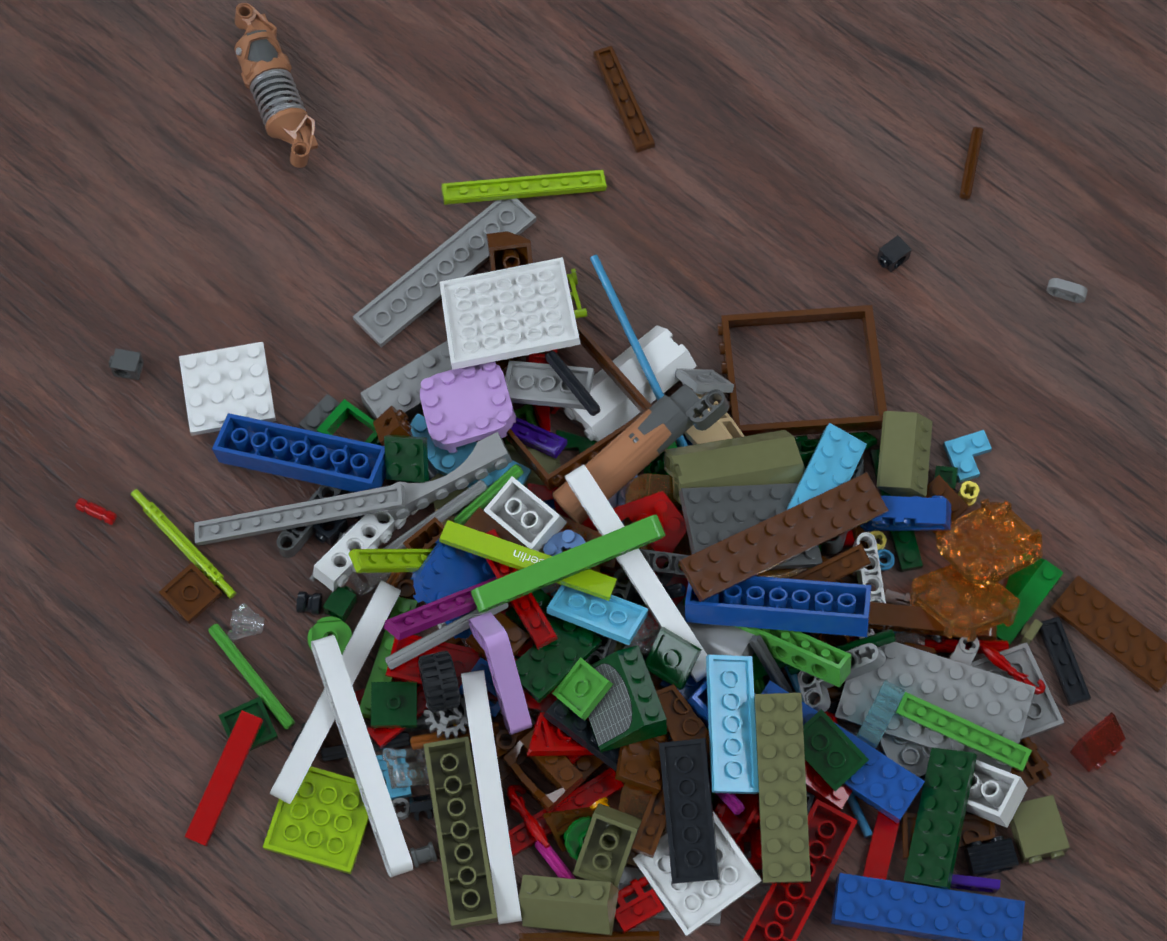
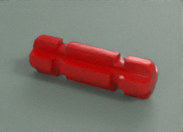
M79 498L75 505L77 510L87 512L86 514L101 521L104 520L105 523L113 525L117 518L114 512L106 511L105 508L92 502L89 503L88 500Z

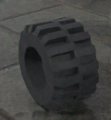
M446 650L420 656L418 664L429 710L433 713L459 707L461 701L454 664L449 652Z

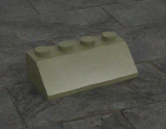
M883 412L876 488L891 496L926 497L933 421L916 412Z
M523 875L519 895L522 925L528 928L612 936L619 889L611 882Z

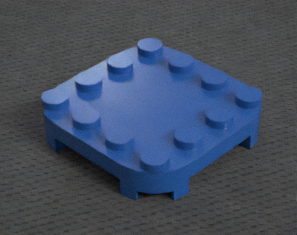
M438 539L435 542L437 545L419 570L413 572L411 580H414L413 586L416 595L413 597L418 603L424 601L428 604L496 576L485 558L440 543ZM463 614V615H461V616H458V617H456V618H453V619H451V620H448V621H446L445 623H446V624H449V623H451V622H453V621H455V620L461 618L462 616H464V615H466V614ZM469 628L457 634L454 638L467 639L472 634L471 629Z

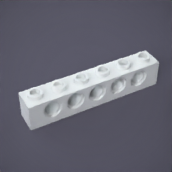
M419 509L411 512L410 514L414 515ZM388 510L364 515L314 565L313 576L333 592L338 587L344 586L349 576L353 572L356 573L348 554L350 550L378 549L382 542L385 544L391 538L392 532L396 528L400 529L405 524L406 518L394 520ZM379 521H386L388 523L382 524ZM366 535H372L373 537H372V538H367V537H365V536H366ZM336 564H343L344 566L337 567Z

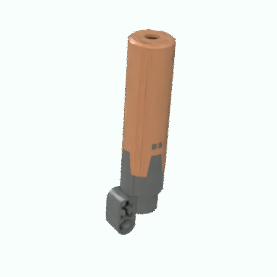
M684 384L670 397L662 396L587 462L585 466L606 499L609 500L693 425L701 431L710 428L726 414L729 409V403L723 392L718 389L709 391L700 399L690 387ZM721 400L720 404L713 405L715 401ZM567 481L553 492V498L576 524L581 525L589 517Z

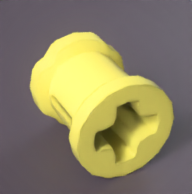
M966 481L961 485L958 495L969 507L976 502L980 491L979 486L971 481Z

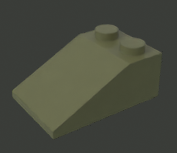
M599 803L592 816L573 875L590 881L611 882L618 888L642 819Z

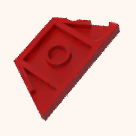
M540 712L528 748V756L593 755L544 718L545 712Z

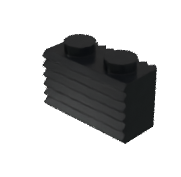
M1004 836L994 837L990 843L982 844V841L969 843V847L964 851L970 875L973 877L1014 870L1019 865L1012 839H1005Z

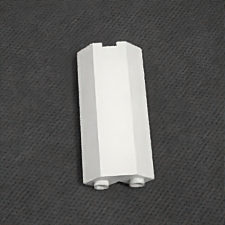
M656 325L638 341L664 393L679 381L675 377L677 369H694L697 365L683 344L678 346L672 340L673 334L668 329ZM630 346L615 358L613 362L651 404L656 400V397L632 346ZM603 369L594 375L590 395L598 403L601 411L595 416H591L584 409L565 408L564 410L569 419L582 423L585 428L584 433L589 440H596L597 442L640 413L638 408Z

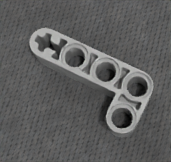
M872 643L846 651L851 654V661L855 660V664L851 667V673L845 681L883 666L886 661L884 651ZM801 670L798 674V683L804 703L816 711L821 709L824 712L827 711L831 704L827 688L834 685L815 676L813 682L808 684L810 677L813 675ZM820 696V701L814 705L815 699Z

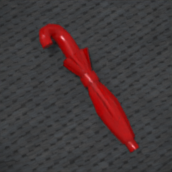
M981 641L979 642L980 650L996 667L1006 671L1016 681L1035 686V695L1044 693L1046 686L1041 679L1037 682L1039 685L1037 687L1027 679L1029 677L1027 674L1018 672L1002 654Z
M511 785L507 788V797L511 802L510 808L518 812L522 819H524V823L531 835L544 845L545 848H548L550 844L542 826L526 809L525 800L522 797L519 798L515 793L518 791L521 794H525L526 790L520 785Z

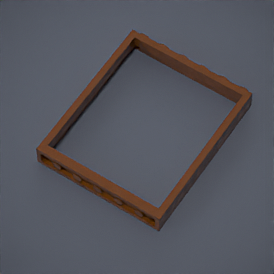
M872 305L721 315V322L717 323V334L722 336V342H719L720 355H724V361H721L722 374H726V379L734 384L733 392L728 393L729 409L727 413H730V417L744 436L786 430L791 435L822 434L829 423L845 432L882 429L883 412L887 411ZM862 319L875 409L874 416L740 425L729 328Z
M577 321L580 344L638 408L641 414L550 474L545 471L519 438L509 429L506 432L507 436L505 438L549 490L564 484L566 481L565 475L589 462L652 406ZM522 356L495 362L502 370L508 366L509 361H516Z

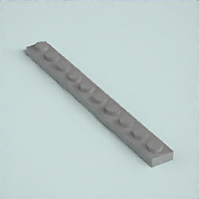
M396 484L195 522V543L200 546L405 507L404 486Z

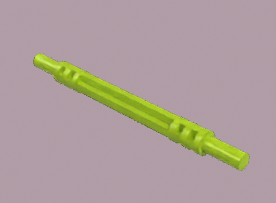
M138 489L133 490L131 496L143 507L144 513L214 585H217L230 599L233 598L236 592L223 579L224 576L153 502H149Z

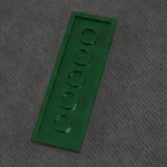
M931 747L904 875L906 883L950 890L977 759L975 753Z

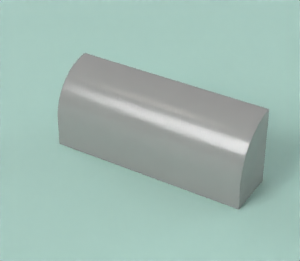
M678 604L676 607L685 620V606ZM686 622L707 655L752 656L755 653L749 643V640L754 635L735 626Z

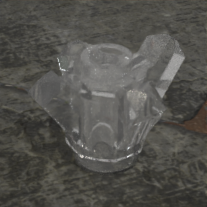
M245 603L239 605V608L232 611L230 621L232 630L228 631L227 636L231 641L249 635H261L264 617H260L259 614H256Z

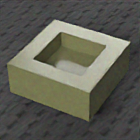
M1037 619L1031 625L1027 623L1020 633L1024 636L1020 643L1027 642L1029 646L1043 623Z

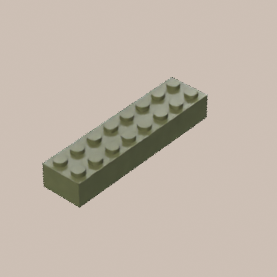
M801 693L755 694L763 884L810 882Z
M469 736L425 743L423 746L452 930L498 922Z

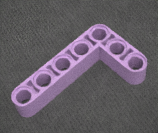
M491 612L469 619L471 632L485 651L508 733L512 735L531 728L532 722L511 644L505 629Z

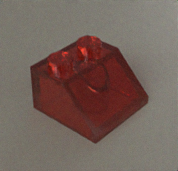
M1111 712L1080 738L1070 751L1088 772L1093 768L1099 770L1107 763L1106 757L1110 754L1114 757L1123 749L1122 743L1126 738L1116 716Z

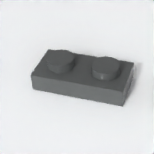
M327 394L299 423L300 428L317 432L318 427L340 403Z

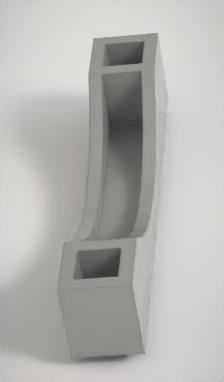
M498 432L478 441L469 457L457 469L444 477L425 483L399 481L393 484H402L404 486L405 507L388 510L389 514L394 520L404 519L411 512L417 509H424L429 503L437 499H444L449 493L457 489H464L469 483L484 479L489 473L507 467L513 461Z

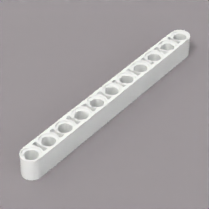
M584 464L564 476L601 536L625 527ZM639 548L616 557L660 628L665 627L702 649L690 675L696 682L706 677V652Z
M382 580L342 653L352 685L401 590ZM325 688L269 793L288 804L295 797L335 720Z
M334 635L311 641L312 652L386 871L390 878L412 871V860L337 640Z
M484 670L461 673L499 925L522 921L485 674Z

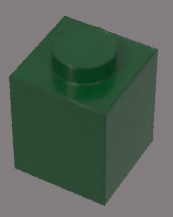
M348 586L338 587L334 592L332 591L323 606L325 614L338 617L343 622H346L358 602L355 591Z

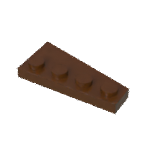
M674 684L656 691L667 718V731L672 742L705 738L710 770L709 731L706 729L705 724L696 716L691 706Z
M905 813L902 817L903 860L908 859L918 813ZM965 815L958 848L969 846V843L975 841H982V843L991 841L995 837V823L977 815Z

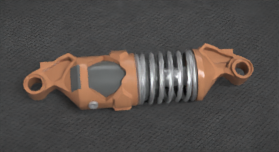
M240 3L236 6L235 25L239 29L246 30V32L236 43L234 50L242 69L241 77L245 87L250 89L253 94V99L256 106H258V111L263 119L267 134L272 138L281 139L292 144L290 163L297 168L305 167L309 160L310 151L318 148V143L314 136L315 120L308 116L296 89V84L290 72L292 69L288 56L283 54L277 40V27L268 22L265 14H260L250 4Z

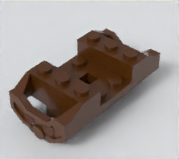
M533 729L503 757V762L516 780L522 783V787L530 796L532 795L541 807L550 812L605 763L595 755H583L573 764L566 756H529L536 764V770L546 777V781L550 785L554 784L558 788V790L545 795L516 763L521 750L527 754Z

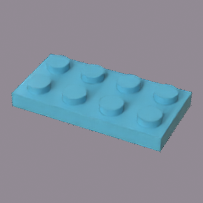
M561 585L547 606V614L630 645L648 615V608L611 595L610 600L607 601Z

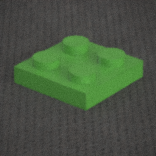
M580 657L552 694L580 718L586 720L612 687L613 683Z

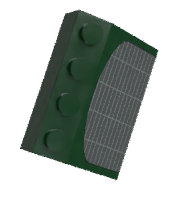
M638 645L618 650L591 665L613 683L612 687L588 716L600 752L667 734V718Z

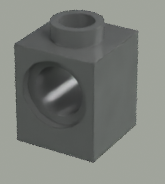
M116 348L114 356L111 355L109 359V368H111L113 375L139 380L144 364L141 353Z

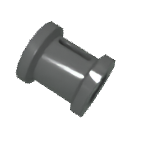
M429 842L427 846L417 849L410 848L415 868L432 860L434 862L438 861L432 842Z

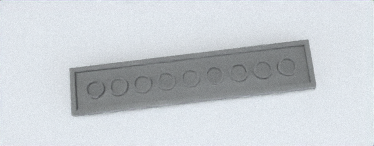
M517 198L496 200L353 316V320L380 347H383L442 298L440 290L441 281L470 276L489 260L487 234L508 231L520 235L536 222V216Z

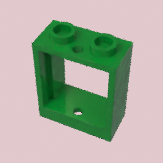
M345 399L317 429L319 433L333 435L343 422L352 415L374 431L365 442L382 445L373 424L374 420Z

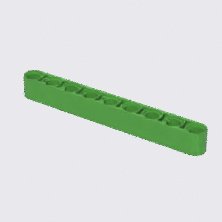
M657 514L477 587L471 591V595L479 613H483L665 537L666 534Z

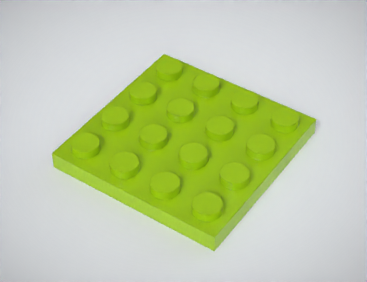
M310 766L292 802L288 804L279 799L263 844V849L351 874L369 821L356 779Z

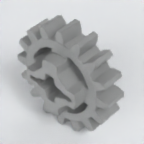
M465 697L460 701L464 715L458 711V707L433 712L439 717V724L435 721L430 710H424V716L429 717L425 720V724H431L430 732L437 730V737L439 738L442 734H445L446 740H449L450 734L458 738L459 731L465 734V726L469 727ZM452 711L453 715L446 718L445 713Z

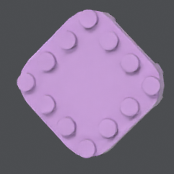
M495 361L465 368L451 369L421 381L420 400L428 432L435 447L448 450L449 453L457 452L456 447L482 440L498 432L502 439L507 436L506 432L513 426V423H516V415L503 371Z

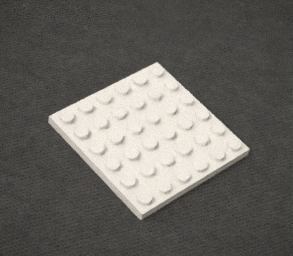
M563 257L440 282L452 370L580 345Z

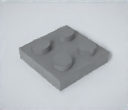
M676 370L675 377L681 380L683 385L686 384L692 388L694 393L703 395L714 389H718L723 393L733 392L734 384L714 370Z

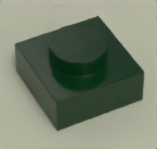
M936 465L935 478L940 475L953 490H956L958 468Z

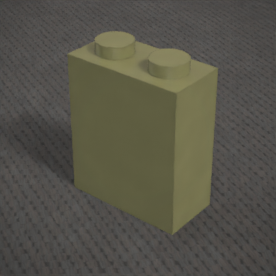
M1050 795L1019 804L1010 822V827L1021 862H1029L1032 865L1042 862V858L1051 856V859H1058L1064 857V853L1068 851L1070 846L1054 796Z

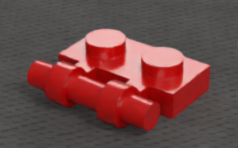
M645 876L638 880L635 878L629 882L628 886L619 890L617 899L619 908L616 909L615 919L623 933L628 932L665 909L653 889L644 893L642 888L649 884ZM635 892L637 898L626 903L624 898Z

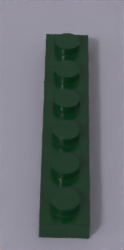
M880 449L870 450L876 480ZM879 489L881 496H891ZM890 531L900 571L906 572L922 569L923 563L914 531Z

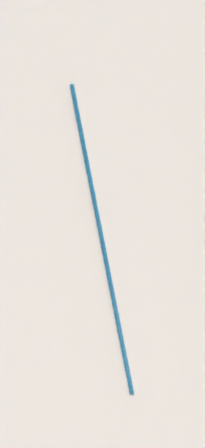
M593 255L590 257V260L658 401L664 396L661 387L598 255ZM683 435L676 440L679 447L688 446ZM787 666L784 667L795 692L801 693L798 675H791ZM851 793L847 800L856 820H858L857 823L864 837L867 838L873 835L855 795Z

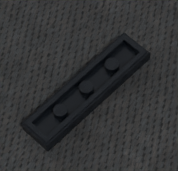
M1056 617L1042 621L1043 624L1039 632L1068 706L1089 701L1091 696L1060 618Z

